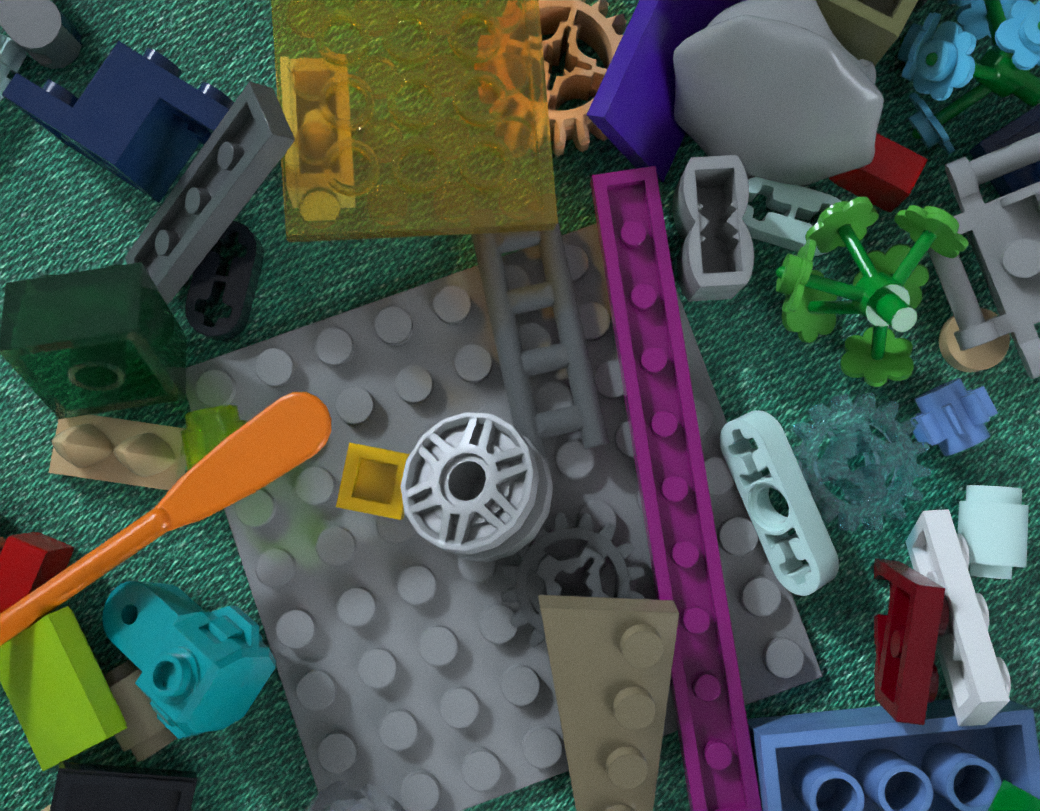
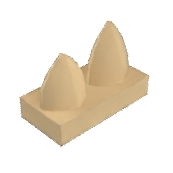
M60 410L56 435L52 440L53 451L48 473L170 490L179 478L185 474L192 430Z

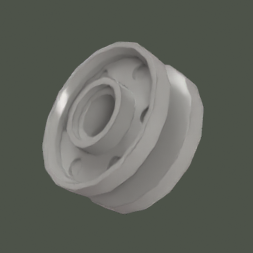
M464 412L443 419L423 434L406 459L400 486L404 513L418 535L438 548L449 551L462 559L491 562L512 556L531 542L549 515L553 494V483L548 462L530 439L523 436L514 426L495 415L476 412ZM485 475L486 481L482 492L470 500L471 486L479 477Z

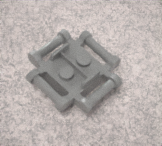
M1040 132L974 160L968 161L966 157H962L945 164L949 183L961 210L960 214L953 216L959 223L957 233L960 235L967 234L999 315L985 320L959 254L956 258H948L935 252L931 247L928 249L959 327V330L954 332V336L960 350L963 351L982 345L1010 333L1024 368L1031 379L1040 377V338L1034 327V324L1040 322V181L988 203H984L979 191V185L1039 161Z

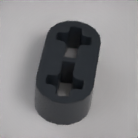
M232 221L218 242L193 272L186 299L185 314L188 323L196 332L215 341L230 340L237 337L245 329L263 265L264 250L261 241L246 225L237 221ZM235 238H238V243L247 250L244 258L234 257L229 274L225 276L228 261L219 254L221 246H232ZM224 286L223 303L232 309V313L229 318H218L215 327H212L213 320L204 315V309L206 305H217L222 287Z

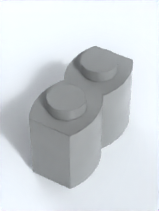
M737 155L691 157L676 186L672 211L676 229L683 239L677 259V275L680 288L688 302L732 299L747 285L751 277L754 265V247L750 232L742 220L748 205L749 184L745 168Z

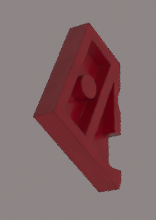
M875 558L874 579L888 580L890 591L888 614H877L874 616V643L876 647L874 667L875 700L896 722L924 725L927 704L935 700L939 686L938 670L934 663L938 636L944 635L949 622V605L944 596L945 588L900 561Z

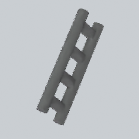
M551 196L536 198L529 202L533 220L531 222L496 229L491 210H479L467 216L513 426L536 445L544 458H547L543 438L574 431H581L584 449L609 444L555 203ZM539 246L546 282L509 290L501 254ZM552 307L560 344L523 351L515 314ZM566 368L574 405L537 413L529 376Z

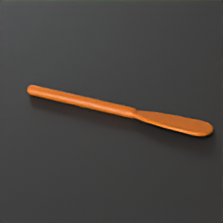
M292 392L280 397L221 441L179 478L154 509L0 613V646L166 532L211 516L257 492L317 454L326 445L331 434L332 418L327 406L317 396L308 392Z

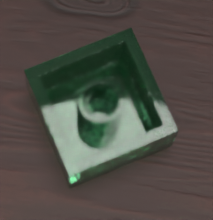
M142 262L126 265L116 264L105 268L60 275H44L39 278L6 283L0 327V354L58 419L186 400L187 337Z

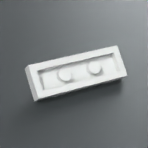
M949 509L923 511L905 542L913 569L945 588L944 596L949 605V622L944 635L938 636L936 650L958 727L986 725L1010 701L1011 682L1009 671L1003 659L996 657L989 637V611L984 597L980 593H975L968 571L970 556L966 539L962 534L956 533Z

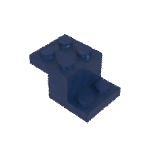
M120 41L116 43L80 98H77L50 79L41 88L18 73L14 75L1 94L60 142L160 203L199 143L205 145L234 104L227 95L206 82H202L200 87L196 89L181 80L182 71L157 51L147 48L144 54L141 55Z

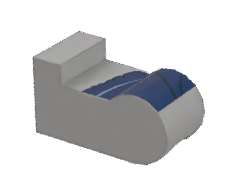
M0 0V26L12 40L25 49L40 65L51 69L64 68L78 57L82 46L81 35L76 26L50 0Z

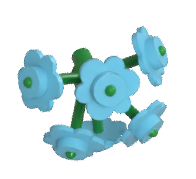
M947 0L948 4H956L960 7L956 12L958 23L946 21L937 28L941 14L934 12L929 13L923 26L916 23L911 25L907 34L900 39L901 47L898 53V60L907 62L903 69L902 77L909 81L913 79V85L917 92L930 94L934 100L944 101L950 97L953 87H964L970 82L972 77L979 83V85L934 115L926 102L916 92L909 95L910 100L917 109V112L908 118L914 129L912 131L914 139H921L928 149L938 143L943 150L951 154L955 149L942 125L991 92L999 98H1004L1012 93L1030 107L1040 103V78L1030 72L1036 64L1040 67V0L1035 5L1029 0ZM989 35L992 39L993 47L984 54L981 60L971 57L970 55L976 47V40Z

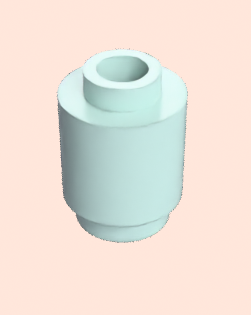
M966 485V501H959L958 533L964 536L969 548L970 576L1012 579V567H1027L1029 505H1022L1021 488Z

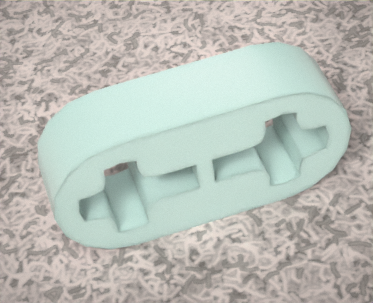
M753 177L748 180V202H752L757 194H762L767 197V208L784 213V215L769 212L762 221L753 218L754 208L747 205L742 220L746 224L751 238L799 252L800 248L804 247L806 243V232L813 225L797 220L795 217L810 220L817 212L822 213L826 208L841 202V200L832 195L800 185L785 184ZM816 246V250H815L814 256H819V255L826 254V253H820V251L818 250V248H817V246Z

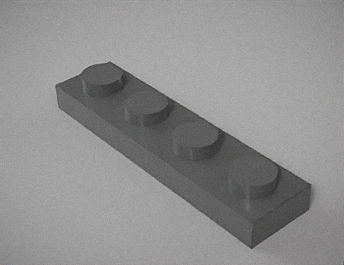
M248 82L125 256L141 307L165 309L295 141L273 88Z

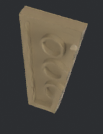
M538 595L576 811H653L679 612L674 601Z

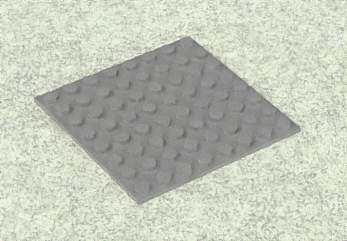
M596 223L562 235L609 444L584 449L580 430L543 438L547 456L545 459L548 462L553 483V494L549 515L542 527L546 532L554 530L555 514L561 512L567 519L569 527L577 526L578 519L582 513L591 514V531L596 533L608 522L616 526V530L610 542L616 546L629 541L635 547L632 553L624 559L626 566L633 565L644 568L645 575L630 581V589L643 595L644 599L657 600ZM539 246L522 249L502 256L509 290L546 282ZM478 265L179 370L178 372L206 455L226 437L280 397L292 392H308L317 396L327 406L332 418L331 434L326 445L317 454L257 492L224 508L271 652L276 660V667L324 811H462L569 771L546 638L535 648L530 645L529 637L533 626L528 622L523 626L514 628L510 623L512 616L520 609L519 602H502L501 592L516 587L515 579L501 573L503 565H519L522 557L515 553L512 556L491 562L462 559L449 551L438 548L418 535L405 513L403 520L336 507L349 442L410 454L419 438L439 421L464 412L493 414L513 426ZM676 289L744 705H748L823 677L792 593L782 586L776 578L722 454L720 433L727 421ZM552 307L515 314L523 351L560 344ZM566 368L529 376L537 413L574 405ZM485 475L474 481L470 488V500L482 492L486 481ZM534 538L527 545L530 546L536 539ZM579 539L561 540L549 545L544 550L556 558L574 555L585 541ZM606 556L605 562L599 570L603 591L614 597L616 587L615 573L609 558ZM589 559L582 568L578 567L573 574L566 573L563 570L557 574L555 579L562 587L559 596H569L575 593L582 597L587 592L588 587L582 581V576L586 571L584 567ZM530 570L527 589L529 598L538 612L540 609L538 595H547L544 580ZM669 686L663 736L677 731L671 686Z

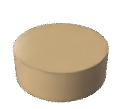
M981 308L985 320L997 316L996 313ZM954 315L944 323L940 330L939 348L943 358L949 365L963 372H978L989 369L1001 362L1009 349L1010 335L1006 334L990 342L961 351L954 336V332L959 330Z

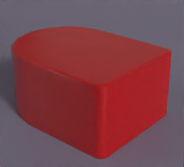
M876 133L875 155L870 164L829 177V179L834 184L858 197H868L873 205L887 212H892L910 195L928 160L920 154Z
M40 532L10 535L6 539L0 553V613L65 570L74 551V546Z

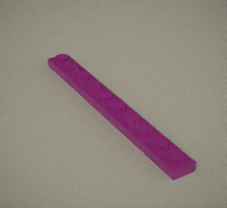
M651 166L592 175L590 182L656 598L657 600H673L679 612L670 686L690 811H762L656 167Z

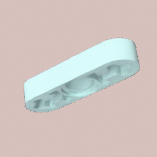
M760 410L751 411L726 423L720 433V448L776 578L782 586L794 594L807 596L814 593L836 577L839 570V559L783 428L772 415ZM750 438H754L757 447L752 448L749 443ZM768 467L770 474L763 477L761 471ZM770 487L778 490L786 499L789 507L788 517L779 514L773 508L769 499ZM794 528L796 533L789 536L787 532ZM805 559H806V561L808 562V564H804V565H803V563L801 562V560H805Z

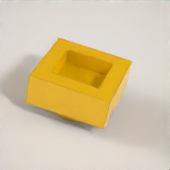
M349 442L336 507L403 520L404 506L400 486L406 459L410 454Z

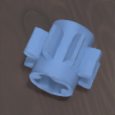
M956 378L914 398L921 412L907 420L920 447L938 444L943 456H949L973 447L989 438L990 434L984 423L988 422L990 417L998 414L984 386L974 390H966L961 378Z

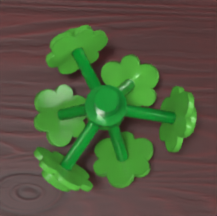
M863 196L851 201L837 202L826 208L819 215L818 223L806 232L804 247L800 248L797 255L788 253L782 266L776 270V276L778 277L776 292L786 296L782 307V323L785 329L790 332H798L799 339L804 343L814 342L818 335L830 334L836 324L835 314H862L871 322L873 327L868 328L863 336L853 335L846 339L844 347L846 353L841 357L840 367L845 375L853 378L864 377V381L868 385L880 387L888 379L893 381L906 380L912 375L914 370V362L910 358L913 349L912 343L905 338L895 339V334L888 326H891L897 332H906L917 321L918 315L914 309L919 306L922 300L920 286L925 285L929 280L928 268L925 265L919 264V262L930 247L942 256L956 258L961 251H965L969 242L965 237L957 233L959 229L958 221L945 210L934 206L921 208L910 205L907 210L898 211L894 220L899 227L910 233L911 239L915 242L913 247L899 243L891 246L886 253L880 250H872L867 253L860 240L867 233L866 227L875 223L879 214L875 208H872L873 205L869 198ZM816 246L820 253H828L838 246L848 249L860 270L853 279V285L826 278L820 271L812 270V260ZM837 296L850 299L844 301H836Z

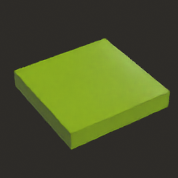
M69 606L47 614L0 646L1 685L42 771L89 749L127 728V723Z

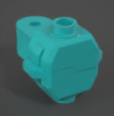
M127 581L120 584L110 593L105 602L102 621L108 639L142 671L135 684L151 700L150 705L157 713V718L178 739L192 737L204 732L223 730L243 718L276 667V660L272 652L263 643L262 636L259 633V625L238 606H227L212 612H206L175 585L141 581Z

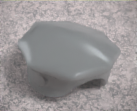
M745 0L726 8L705 29L685 39L674 50V120L700 146L707 156L737 155L745 168L748 180L753 177H759L804 187L841 173L862 168L872 162L875 155L876 133L884 103L882 93L875 86V66L871 61L865 59L858 60L841 45L829 28L816 0Z

